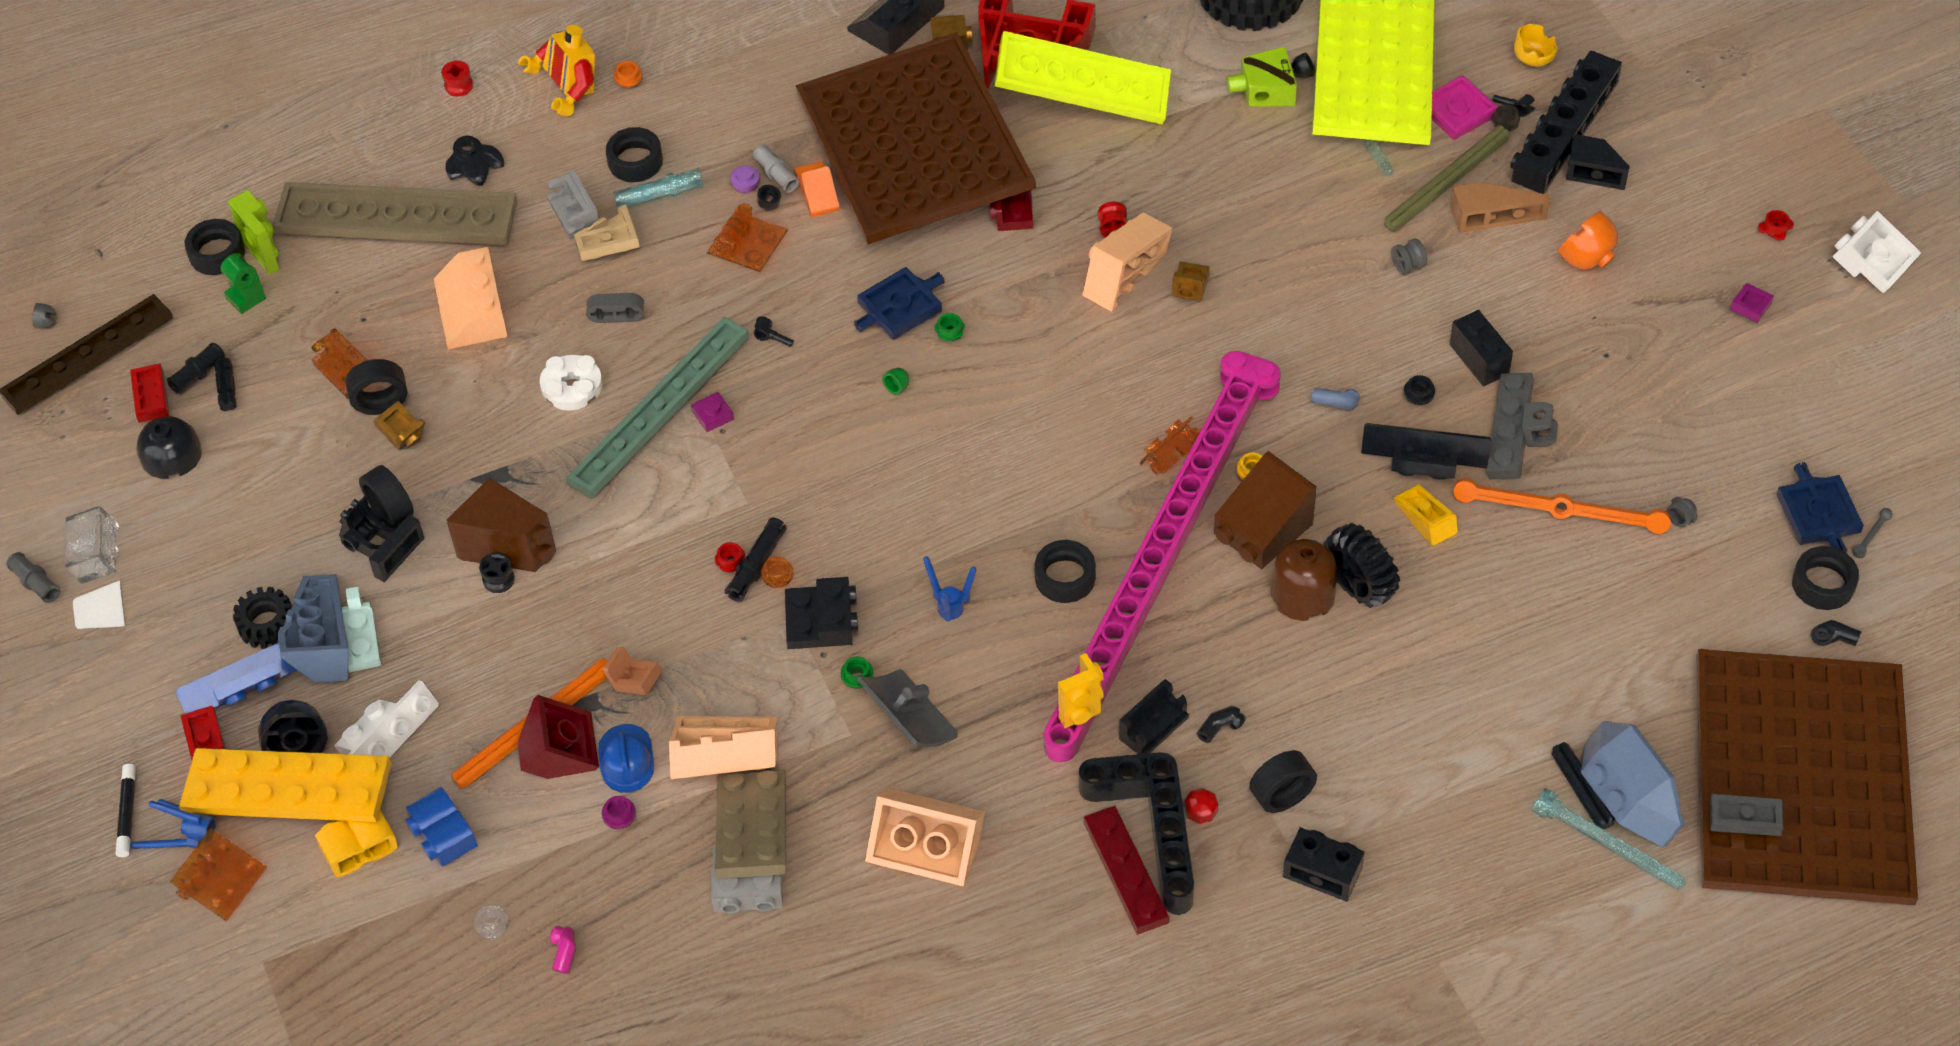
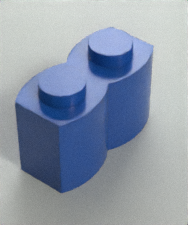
M442 787L406 807L409 818L405 819V822L414 837L421 835L424 842L421 843V846L430 861L436 858L443 867L478 846L469 825Z

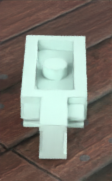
M359 587L346 589L348 606L341 607L348 645V671L350 673L382 666L375 615L370 602L363 603Z

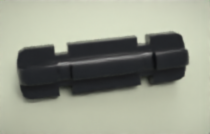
M217 359L214 367L216 371L217 393H219L218 404L220 409L226 412L234 410L237 406L236 398L234 397L233 367L230 359Z

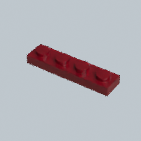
M1114 805L1084 816V825L1136 934L1139 935L1169 924V915L1116 806Z

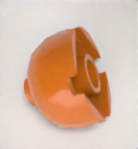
M1598 211L1581 225V229L1575 234L1572 233L1557 251L1574 268L1589 270L1598 264L1604 268L1616 256L1612 252L1618 243L1616 226L1602 211Z

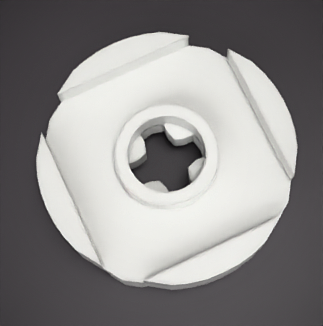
M589 355L551 357L547 360L546 367L540 376V387L543 397L546 401L547 399L551 401L554 407L561 410L584 408L588 405L590 399L594 396L597 398L602 391L603 382L600 369L595 364L593 357ZM570 379H576V380H578V381H574V383H573L572 386H567V382H566L567 380H570Z

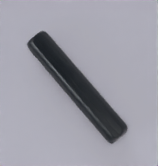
M1566 742L1555 745L1552 748V756L1599 830L1612 827L1615 818L1582 775V764L1570 745Z

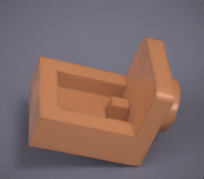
M617 647L603 667V672L616 692L647 695L662 673V669L657 662L633 660L624 647Z

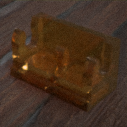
M333 328L328 335L315 342L311 347L314 352H318L325 347L321 353L312 358V362L348 399L345 382L348 372L354 366L368 360L336 328Z

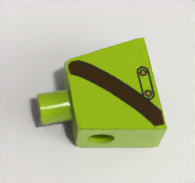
M1285 46L1243 57L1241 59V74L1226 76L1228 93L1244 91L1247 103L1251 107L1295 106L1297 84Z

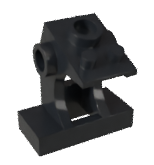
M363 496L360 501L354 499L350 505L353 508H349L347 511L343 510L340 514L341 519L339 523L342 525L339 537L341 538V543L352 552L357 550L369 557L374 577L385 583L425 538L419 519L408 515L399 526L390 527L383 523L384 518L378 510L369 507L367 498ZM376 535L385 539L381 545H375L370 541Z

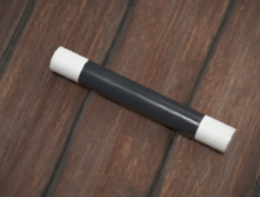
M133 764L122 766L115 852L118 857H127L130 854L136 766Z

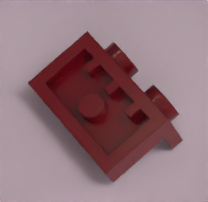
M1032 189L990 203L991 220L997 219L998 231L1034 229Z

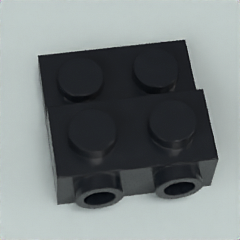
M849 577L816 579V586L785 589L786 640L788 650L853 645L852 632H858L857 612H851V605H857L856 585L849 586Z

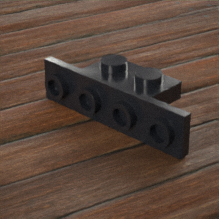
M1366 423L1364 425L1361 454L1393 457L1391 471L1398 472L1401 475H1429L1434 479L1443 480L1455 478L1456 465L1487 468L1491 438Z

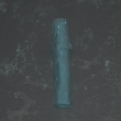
M699 168L677 175L672 173L666 174L667 177L620 191H613L617 208L622 205H627L628 207L671 194L674 197L679 195L678 192L699 186L702 187L703 181L701 180Z

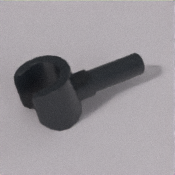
M1525 94L1519 100L1494 95L1493 102L1514 108V111L1520 117L1528 115L1535 109L1533 106H1530L1535 99L1529 94Z
M763 316L757 318L754 331L756 339L765 341L770 338L792 347L794 340L771 330L773 323L769 318Z

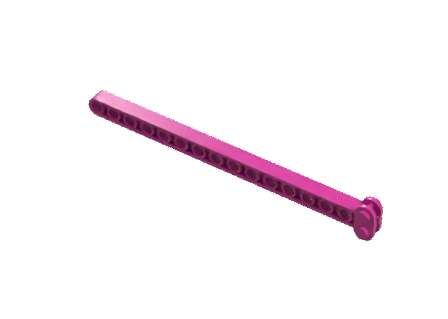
M1231 351L1222 357L1220 380L1224 387L1085 651L1092 663L1095 661L1107 663L1099 665L1104 676V680L1101 681V688L1104 694V698L1101 699V705L1258 399L1269 400L1276 397L1279 393L1281 372L1275 363L1240 351ZM1161 538H1170V540H1161ZM1149 562H1157L1158 564L1151 565V564H1148V563H1149ZM1142 586L1145 587V589L1140 590L1136 589L1135 587ZM1124 611H1130V612H1133V613L1127 615V614H1123L1122 612H1124ZM1111 636L1120 637L1116 640L1109 639ZM1080 663L1073 676L1080 673ZM1057 705L1044 731V749L1048 758L1060 763L1073 759L1096 716L1091 717L1084 724L1064 728L1059 719V706ZM1057 739L1067 740V742L1061 744L1054 741Z

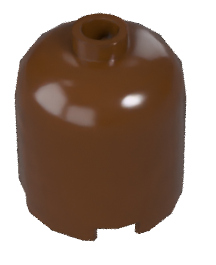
M1310 539L1294 540L1280 550L1276 557L1271 585V597L1278 605L1280 613L1290 619L1308 621L1311 616L1328 613L1334 605L1336 595L1337 566L1333 553L1327 546Z

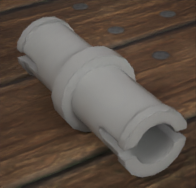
M760 145L755 149L753 158L765 169V174L769 179L775 180L786 193H791L797 189L800 183L799 179L788 169L787 163L783 158L777 157L767 145Z

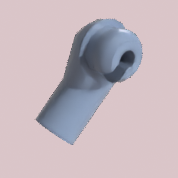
M1314 388L1311 399L1313 403L1350 411L1358 406L1360 395L1354 389H1347L1345 392Z

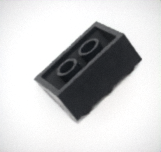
M877 0L847 26V31L889 55L899 49L931 20V17H935L945 8L944 0Z

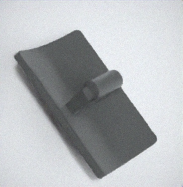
M902 669L879 677L859 675L856 678L915 746L934 747L958 737V732L927 698L929 695L928 686L926 684L916 685Z

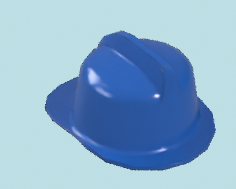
M621 724L612 727L604 733L599 741L598 748L600 771L604 782L612 790L620 793H632L642 789L649 783L654 772L652 743L649 734L642 727L634 724Z

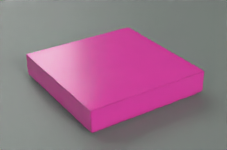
M1464 75L1432 91V121L1453 140L1499 116L1500 108Z

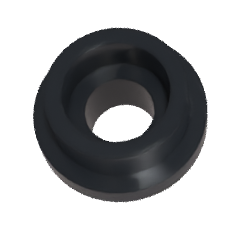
M1416 375L1405 384L1404 396L1413 404L1424 405L1433 400L1435 387L1428 377Z

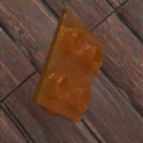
M743 203L736 207L735 212L727 220L720 234L714 239L707 254L760 272L788 229L753 217L752 207L747 203Z
M210 828L170 880V883L178 888L176 894L184 900L192 897L227 922L267 866Z

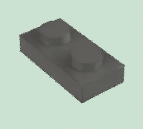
M1711 794L1710 831L1781 836L1783 832L1782 799Z

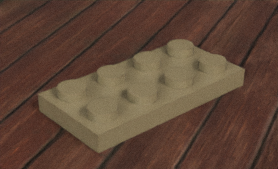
M785 770L718 774L716 879L786 874Z

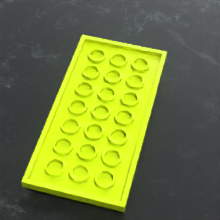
M1320 0L1313 135L1430 145L1434 0Z

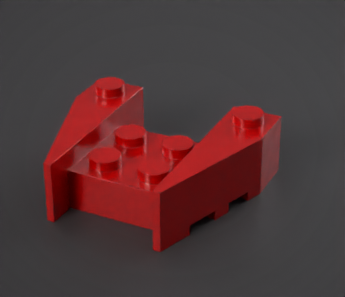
M980 0L978 5L979 34L984 83L987 89L990 88L994 72L997 70L1001 36L1004 31L1088 50L1096 27L1095 4L1067 0L1060 21L1013 13V0Z

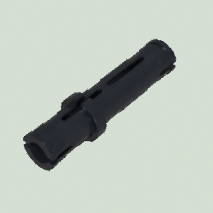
M769 518L744 561L741 560L736 567L737 572L725 589V594H729L728 597L730 599L741 602L751 584L760 578L763 565L776 547L779 539L787 530V526L783 525L784 522L780 519Z

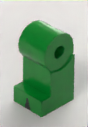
M241 254L229 255L220 267L222 274L228 279L231 287L224 291L226 300L240 314H243L265 300L266 297L256 269L248 264Z

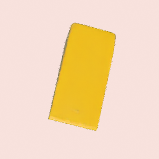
M1420 484L1393 497L1395 504L1432 546L1457 534L1456 515Z

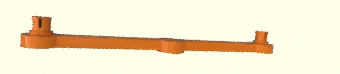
M1469 478L1458 480L1453 490L1455 498L1463 503H1469L1477 499L1550 511L1558 519H1565L1570 515L1644 526L1655 534L1665 533L1671 526L1669 513L1662 509H1655L1650 513L1573 501L1569 495L1564 493L1548 497L1480 486ZM1560 502H1563L1567 505V507L1565 509H1559L1556 505Z

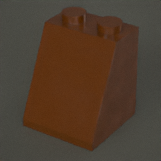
M1267 451L1215 514L1214 534L1220 542L1230 545L1238 551L1245 561L1255 564L1262 570L1277 557L1285 545L1296 540L1313 525L1317 486L1270 451Z
M491 478L484 482L447 519L456 556L463 561L480 563L482 558L488 554L502 553L509 557L512 569L536 572L543 564L548 563L556 552L548 514Z

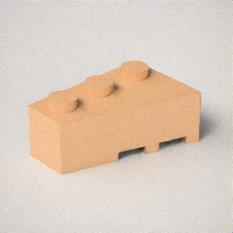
M1143 212L1133 220H1128L1118 230L1112 231L1102 241L1096 242L1089 252L1090 264L1082 296L1112 312L1117 307L1116 301L1121 293L1124 291L1129 294L1133 290V280L1139 274L1146 276L1167 253L1173 228Z
M677 716L669 740L670 780L746 770H766L776 767L778 758L777 717Z

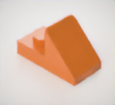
M823 161L794 168L795 176L799 179V187L811 217L840 210L830 168L824 166Z

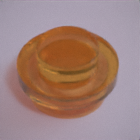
M783 557L768 559L761 570L763 582L774 588L786 586L791 582L794 575L792 565Z

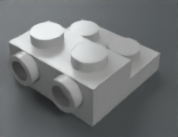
M713 845L711 900L714 912L734 914L743 910L768 912L773 909L783 908V875L716 879V845Z

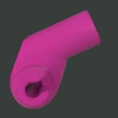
M555 926L551 931L550 941L558 945L552 970L569 974L576 949L574 931L568 926H565V928Z

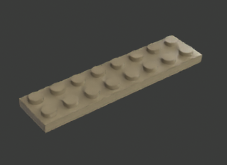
M285 182L272 226L275 234L507 245L517 197L516 193Z

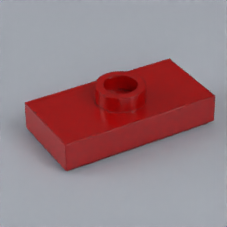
M161 363L131 369L135 414L138 423L169 416Z

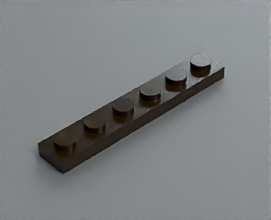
M152 294L0 388L2 399L17 415L173 319L171 311L155 294Z

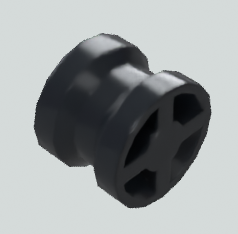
M491 553L482 558L479 563V570L484 587L492 593H503L509 590L515 581L509 557L502 553Z

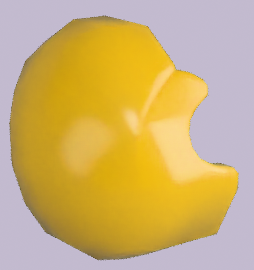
M1526 24L1520 26L1514 40V53L1521 62L1532 67H1543L1550 64L1558 52L1555 37H1546L1544 27L1541 25Z

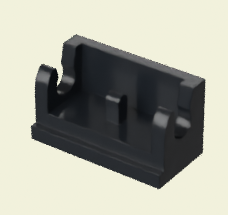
M1164 679L1119 720V740L1137 754L1151 753L1189 718L1185 696L1182 694L1176 699L1172 693V684Z

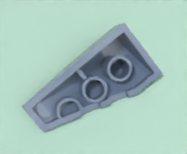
M336 574L303 576L295 593L291 610L287 611L285 624L283 627H280L278 632L280 658L313 682L333 683L348 680V645Z

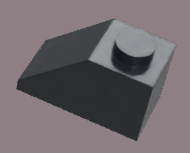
M1575 134L1566 180L1625 190L1630 166L1605 139Z

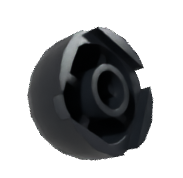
M173 416L159 417L150 421L143 427L137 438V455L144 471L152 477L169 479L168 475L176 473L179 476L187 474L196 467L202 454L201 443L194 428L186 421Z
M299 700L280 701L271 706L261 718L258 727L261 751L322 753L328 740L325 722L316 708Z

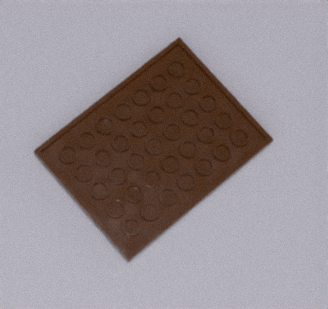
M958 32L796 85L797 94L867 244L1036 188L1035 178Z

